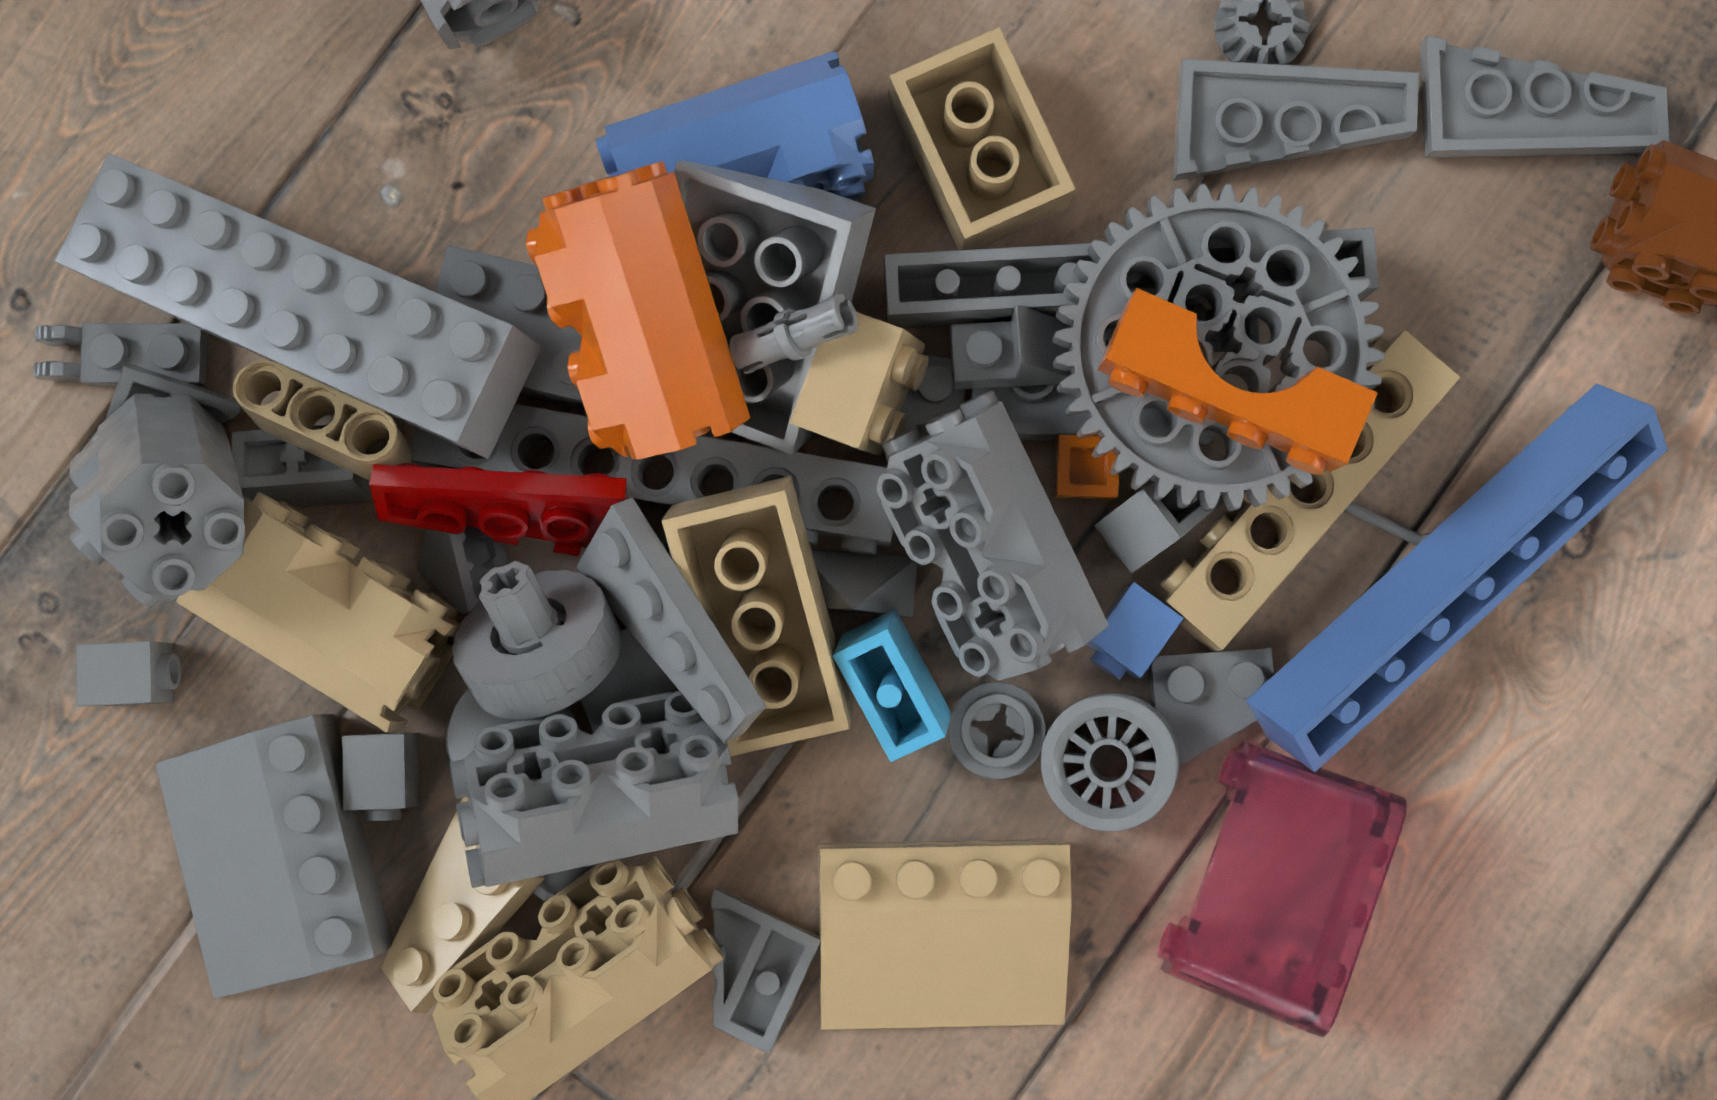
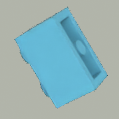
M896 608L842 634L832 656L889 761L893 762L945 738L952 712Z

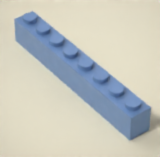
M1596 383L1246 700L1267 738L1314 773L1668 450L1655 408Z

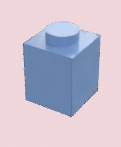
M1132 582L1123 588L1104 614L1109 626L1086 644L1095 651L1090 660L1101 670L1119 681L1124 674L1131 678H1141L1184 618L1141 586Z

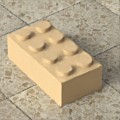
M787 476L672 505L661 520L672 560L766 705V708L744 734L727 741L730 757L850 729L853 702L848 684L832 656L837 643L792 477Z

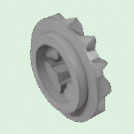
M1222 0L1214 20L1215 37L1221 51L1231 62L1289 64L1304 47L1311 23L1307 21L1304 11L1305 0ZM1261 5H1264V11H1267L1268 20L1277 21V24H1281L1271 28L1263 45L1258 26L1249 25L1248 22H1245L1255 18Z
M1003 682L984 683L962 695L955 705L949 722V742L960 763L974 774L989 779L1010 778L1029 768L1039 756L1045 739V722L1038 704L1023 689ZM1001 704L1006 705L1003 713L1006 716L1005 726L1013 729L1014 733L1020 734L1022 737L1021 740L1013 738L1010 741L1006 739L1000 740L997 748H993L991 757L987 756L989 746H987L988 736L979 732V728L971 726L972 720L980 723L982 720L992 721L995 714L999 713Z

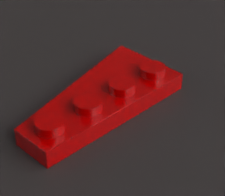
M413 463L398 465L373 464L369 484L378 520L456 535L461 534L466 529V526L479 528L484 534L492 537L495 542L517 546L519 538L523 536L554 542L553 552L577 557L580 554L581 547H588L611 505L628 499L627 478L609 477L600 473L581 476L548 474L539 470H526L523 472L489 471L472 466L452 469L422 467Z

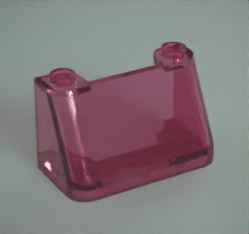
M1241 741L1238 751L1233 749L1229 751L1221 768L1219 784L1227 786L1226 798L1230 800V804L1190 916H1183L1178 925L1171 922L1167 924L1159 943L1157 956L1163 959L1161 970L1165 974L1318 1037H1324L1329 1033L1339 1013L1404 825L1407 802L1403 796L1324 768H1319L1314 773L1295 758Z

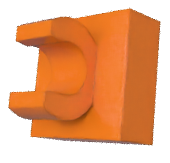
M1059 435L1057 437L1055 498L1116 500L1118 498L1119 474L1113 476L1110 473L1116 455L1112 451L1098 458H1094L1092 455L1096 445L1101 440L1099 436L1079 438L1078 435Z

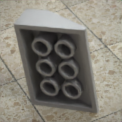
M686 160L676 162L674 174L728 347L730 339L734 335L766 325L774 321L777 313L786 309L793 308L797 311L806 309L837 294H843L844 300L849 299L852 302L876 208L818 188ZM817 347L812 348V352L807 357L795 361L789 358L779 360L750 374L743 373V368L739 370L734 363L750 419L731 432L791 455L811 440L817 433L789 422Z
M334 714L302 717L252 731L155 763L213 999L315 975L375 958L389 950L392 940L359 811H343V751Z

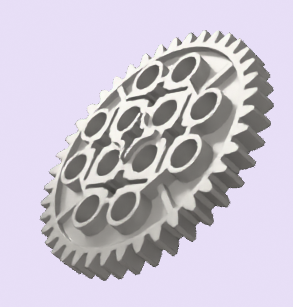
M1200 184L1194 193L1191 203L1181 188L1175 189L1170 196L1168 209L1155 195L1150 198L1146 205L1147 218L1139 210L1132 207L1128 209L1124 216L1127 230L1112 221L1104 232L1109 245L1095 239L1091 242L1087 251L1095 263L1079 260L1073 272L1083 283L1067 282L1062 294L1076 305L1060 306L1055 318L1071 326V328L1056 331L1052 343L1069 349L1068 352L1057 356L1053 361V368L1071 371V375L1057 386L1058 393H1076L1077 399L1068 406L1065 413L1067 416L1085 414L1088 420L1080 428L1077 435L1079 438L1090 437L1095 434L1099 436L1101 440L1092 453L1094 458L1104 456L1111 451L1116 455L1110 470L1113 476L1131 467L1135 470L1131 482V488L1134 490L1141 487L1149 479L1155 481L1153 488L1154 500L1160 501L1173 488L1176 489V499L1179 508L1187 507L1195 497V494H1199L1203 511L1209 512L1215 509L1219 497L1222 495L1228 511H1235L1241 508L1244 492L1253 507H1258L1266 503L1267 488L1279 500L1290 495L1289 479L1300 488L1311 484L1313 480L1311 473L1302 471L1286 462L1288 455L1286 452L1264 444L1263 449L1245 446L1226 435L1229 427L1206 417L1203 423L1188 421L1171 413L1167 409L1169 404L1167 400L1145 392L1144 397H1135L1115 389L1108 383L1110 376L1097 370L1107 348L1103 336L1105 331L1116 328L1123 309L1133 294L1126 282V277L1130 273L1139 272L1149 276L1155 284V296L1166 301L1175 282L1176 286L1169 302L1186 309L1185 299L1187 296L1199 295L1207 299L1212 306L1213 316L1212 320H1197V337L1201 352L1209 366H1211L1214 359L1211 356L1213 346L1208 342L1225 326L1221 335L1223 340L1221 350L1226 354L1212 367V370L1220 378L1226 374L1238 375L1246 382L1249 392L1272 393L1290 388L1300 378L1316 368L1304 356L1303 346L1306 340L1317 341L1326 349L1328 362L1327 366L1322 369L1368 389H1373L1381 384V377L1366 370V367L1377 364L1385 358V353L1368 347V342L1384 333L1383 327L1365 323V318L1379 309V304L1370 301L1360 302L1358 295L1371 284L1370 280H1350L1348 273L1354 269L1359 260L1355 256L1338 261L1334 256L1344 241L1340 236L1325 243L1319 240L1325 224L1323 220L1320 219L1307 228L1301 226L1304 207L1301 205L1294 208L1287 216L1280 214V195L1275 194L1265 207L1258 206L1257 188L1251 187L1242 200L1238 202L1235 201V194L1231 184L1224 185L1216 200H1212L1211 193L1206 184ZM1222 239L1229 243L1234 250V262L1221 263L1215 260L1209 253L1208 240ZM1276 261L1286 265L1292 275L1291 286L1285 287L1274 283L1268 276L1267 262ZM1237 278L1246 282L1244 292L1249 295L1242 303L1233 300L1234 289L1231 287V284ZM1245 318H1259L1266 323L1271 335L1268 344H1258L1249 339L1244 329ZM1282 351L1279 359L1282 361L1280 371L1288 375V377L1280 380L1269 390L1272 383L1269 381L1271 370L1262 365L1268 364ZM1155 408L1164 413L1169 424L1168 433L1165 437H1152L1143 430L1139 419L1142 409ZM1203 431H1213L1222 436L1227 448L1226 456L1223 460H1210L1204 456L1199 446L1200 434Z

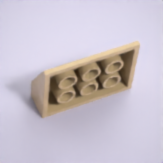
M1060 839L818 843L821 1030L1065 1025L1072 909L1070 844Z

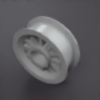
M1100 693L1086 697L1071 705L1051 725L1044 739L1041 752L1043 781L1047 792L1056 806L1076 823L1090 829L1108 832L1123 831L1137 827L1155 816L1169 799L1176 784L1180 767L1177 739L1164 716L1144 700L1123 693ZM1109 716L1108 733L1106 736L1096 719L1098 717ZM1119 717L1132 722L1122 737L1118 736ZM1085 722L1095 742L1077 731ZM1138 728H1140L1147 735L1148 739L1132 745L1129 741ZM1070 740L1087 752H1067ZM1103 745H1114L1120 748L1127 758L1126 772L1117 777H1109L1102 774L1097 769L1094 760L1097 748ZM1149 748H1154L1156 760L1137 758L1136 754ZM1067 762L1084 764V768L1069 775ZM1134 770L1155 771L1152 783ZM1089 777L1091 783L1082 794L1074 783ZM1127 780L1145 793L1135 799ZM1098 786L1104 787L1102 804L1090 799ZM1115 787H1117L1125 804L1113 805Z

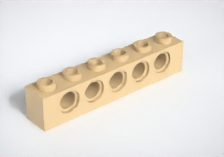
M1403 330L1389 341L1379 336L1369 346L1385 353L1383 360L1366 367V370L1382 378L1381 384L1378 386L1385 389L1390 395L1391 409L1389 413L1380 412L1375 408L1370 410L1364 424L1365 427L1361 431L1347 465L1332 472L1326 471L1322 475L1311 474L1315 493L1310 504L1298 501L1293 496L1291 489L1290 495L1278 500L1267 488L1266 503L1253 507L1244 492L1243 500L1246 503L1231 520L1225 514L1221 515L1199 541L1207 548L1191 565L1183 559L1161 583L1160 586L1167 593L1160 601L1184 618L1180 625L1210 652L1221 651L1228 645L1461 378L1408 331ZM1256 517L1268 520L1275 528L1276 539L1270 549L1258 546L1251 537L1250 528ZM1216 562L1227 563L1236 572L1237 584L1229 595L1216 590L1211 582L1210 574Z

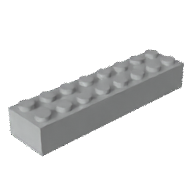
M108 153L55 262L107 288L269 361L292 369L489 459L542 348L540 344L509 323Z

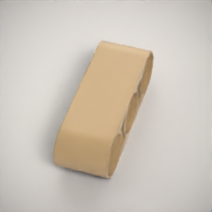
M254 361L244 366L236 375L233 383V395L253 422L267 434L367 480L371 478L373 464L398 465L411 463L412 450L392 417L380 409L273 361ZM280 391L279 396L274 401L261 405L262 400L268 394ZM326 415H334L333 420L326 427L313 430L315 423L320 418ZM379 439H389L382 451L376 454H366L367 448L373 442Z

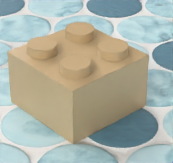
M856 312L858 326L855 333L817 346L789 423L854 448L884 457L886 453L881 444L904 432L907 414L901 412L909 389L916 391L925 376L928 356L923 355L926 344L903 328Z

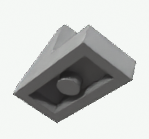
M1023 305L1014 307L1012 321L951 324L950 341L954 390L1059 384L1071 375V371L1053 368V361L1057 356L1068 352L1069 349L1052 343L1056 331L1070 328V326L1053 316Z

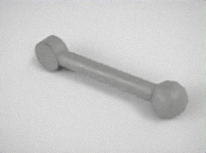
M1351 502L1344 510L1415 546L1431 534L1425 533L1420 535L1354 502Z

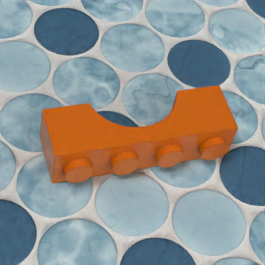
M1138 288L1135 289L1128 299L1097 369L1109 375L1108 383L1121 392L1135 397H1144L1145 392L1151 393L1169 401L1167 409L1171 413L1195 423H1203L1206 417L1229 427L1226 435L1232 440L1255 449H1263L1264 444L1270 445L1288 453L1287 463L1315 475H1322L1324 469L1332 472L1348 464L1378 394L1371 389L1318 366L1300 378L1292 387L1281 391L1255 393L1236 388L1220 378L1205 360L1197 337V314Z

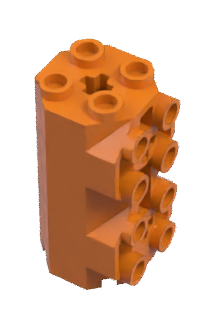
M664 161L543 197L542 201L545 211L540 213L539 226L528 230L526 247L530 258L537 265L547 295V310L550 319L559 328L571 326L582 336L580 350L569 355L567 369L571 381L579 390L588 417V433L593 444L599 449L612 447L621 456L628 457L630 455L631 459L638 460L679 451L696 445V438L709 432V426L715 438L733 431L749 420L750 414L674 172L667 173Z

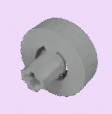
M513 561L502 567H493L479 581L482 586L479 594L481 602L461 622V626L454 637V645L452 646L455 666L479 706L496 717L523 720L542 717L560 711L594 690L610 673L619 657L622 646V633L601 588L598 587L592 578L569 570H548L533 574L529 565Z

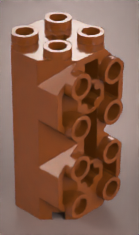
M1665 140L1660 141L1656 145L1650 144L1636 165L1625 162L1616 173L1609 191L1610 196L1615 197L1609 217H1604L1598 224L1590 242V249L1602 254L1603 264L1610 271L1606 283L1611 288L1631 294L1644 292L1662 299L1663 306L1671 311L1680 314L1696 315L1700 313L1702 305L1717 307V160Z

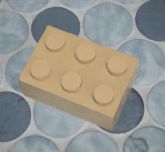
M1000 27L889 75L888 101L958 250L979 249L1068 209L1076 188Z

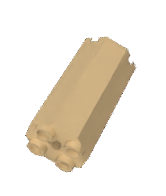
M258 492L253 500L244 497V554L204 590H189L178 597L177 603L385 732H400L409 721L399 714L407 705L419 710L427 702L451 664L454 655L452 654V646L447 643L449 636L455 637L456 632L459 630L461 624L457 622V619L461 613L449 601L432 592L427 594L416 589L413 593L406 589L412 579L382 561L377 563L363 556L359 563L355 557L360 551V547L331 530L326 532L313 524L309 528L305 527L310 517L294 506L280 499L276 501L261 492Z
M655 856L641 866L624 865L619 859L598 863L560 890L555 896L550 897L544 902L538 914V921L542 929L537 940L521 939L513 932H502L456 964L453 969L446 971L438 979L433 991L434 998L438 1001L432 1014L443 1049L453 1065L456 1066L464 1060L473 1072L474 1076L465 1082L477 1099L531 1100L711 971L716 964L725 958L712 935L705 928L700 930L696 925L704 916L695 900L684 887L674 893L672 888L675 885L671 876Z

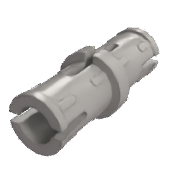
M843 294L834 295L816 305L799 311L793 308L786 309L777 313L774 321L756 329L734 335L730 339L729 344L732 360L739 370L743 368V373L750 374L786 358L793 361L809 356L812 348L820 346V344L855 333L858 326L857 315L849 299L844 300Z

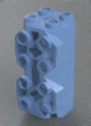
M836 51L604 126L607 135L595 139L604 168L610 177L660 161H664L667 173L675 172L677 161L686 160L818 188L853 201H858L866 195L863 184L874 177V160L871 149L862 151L858 140L863 137L862 134L866 133L864 121L847 71L843 65L839 66V56Z

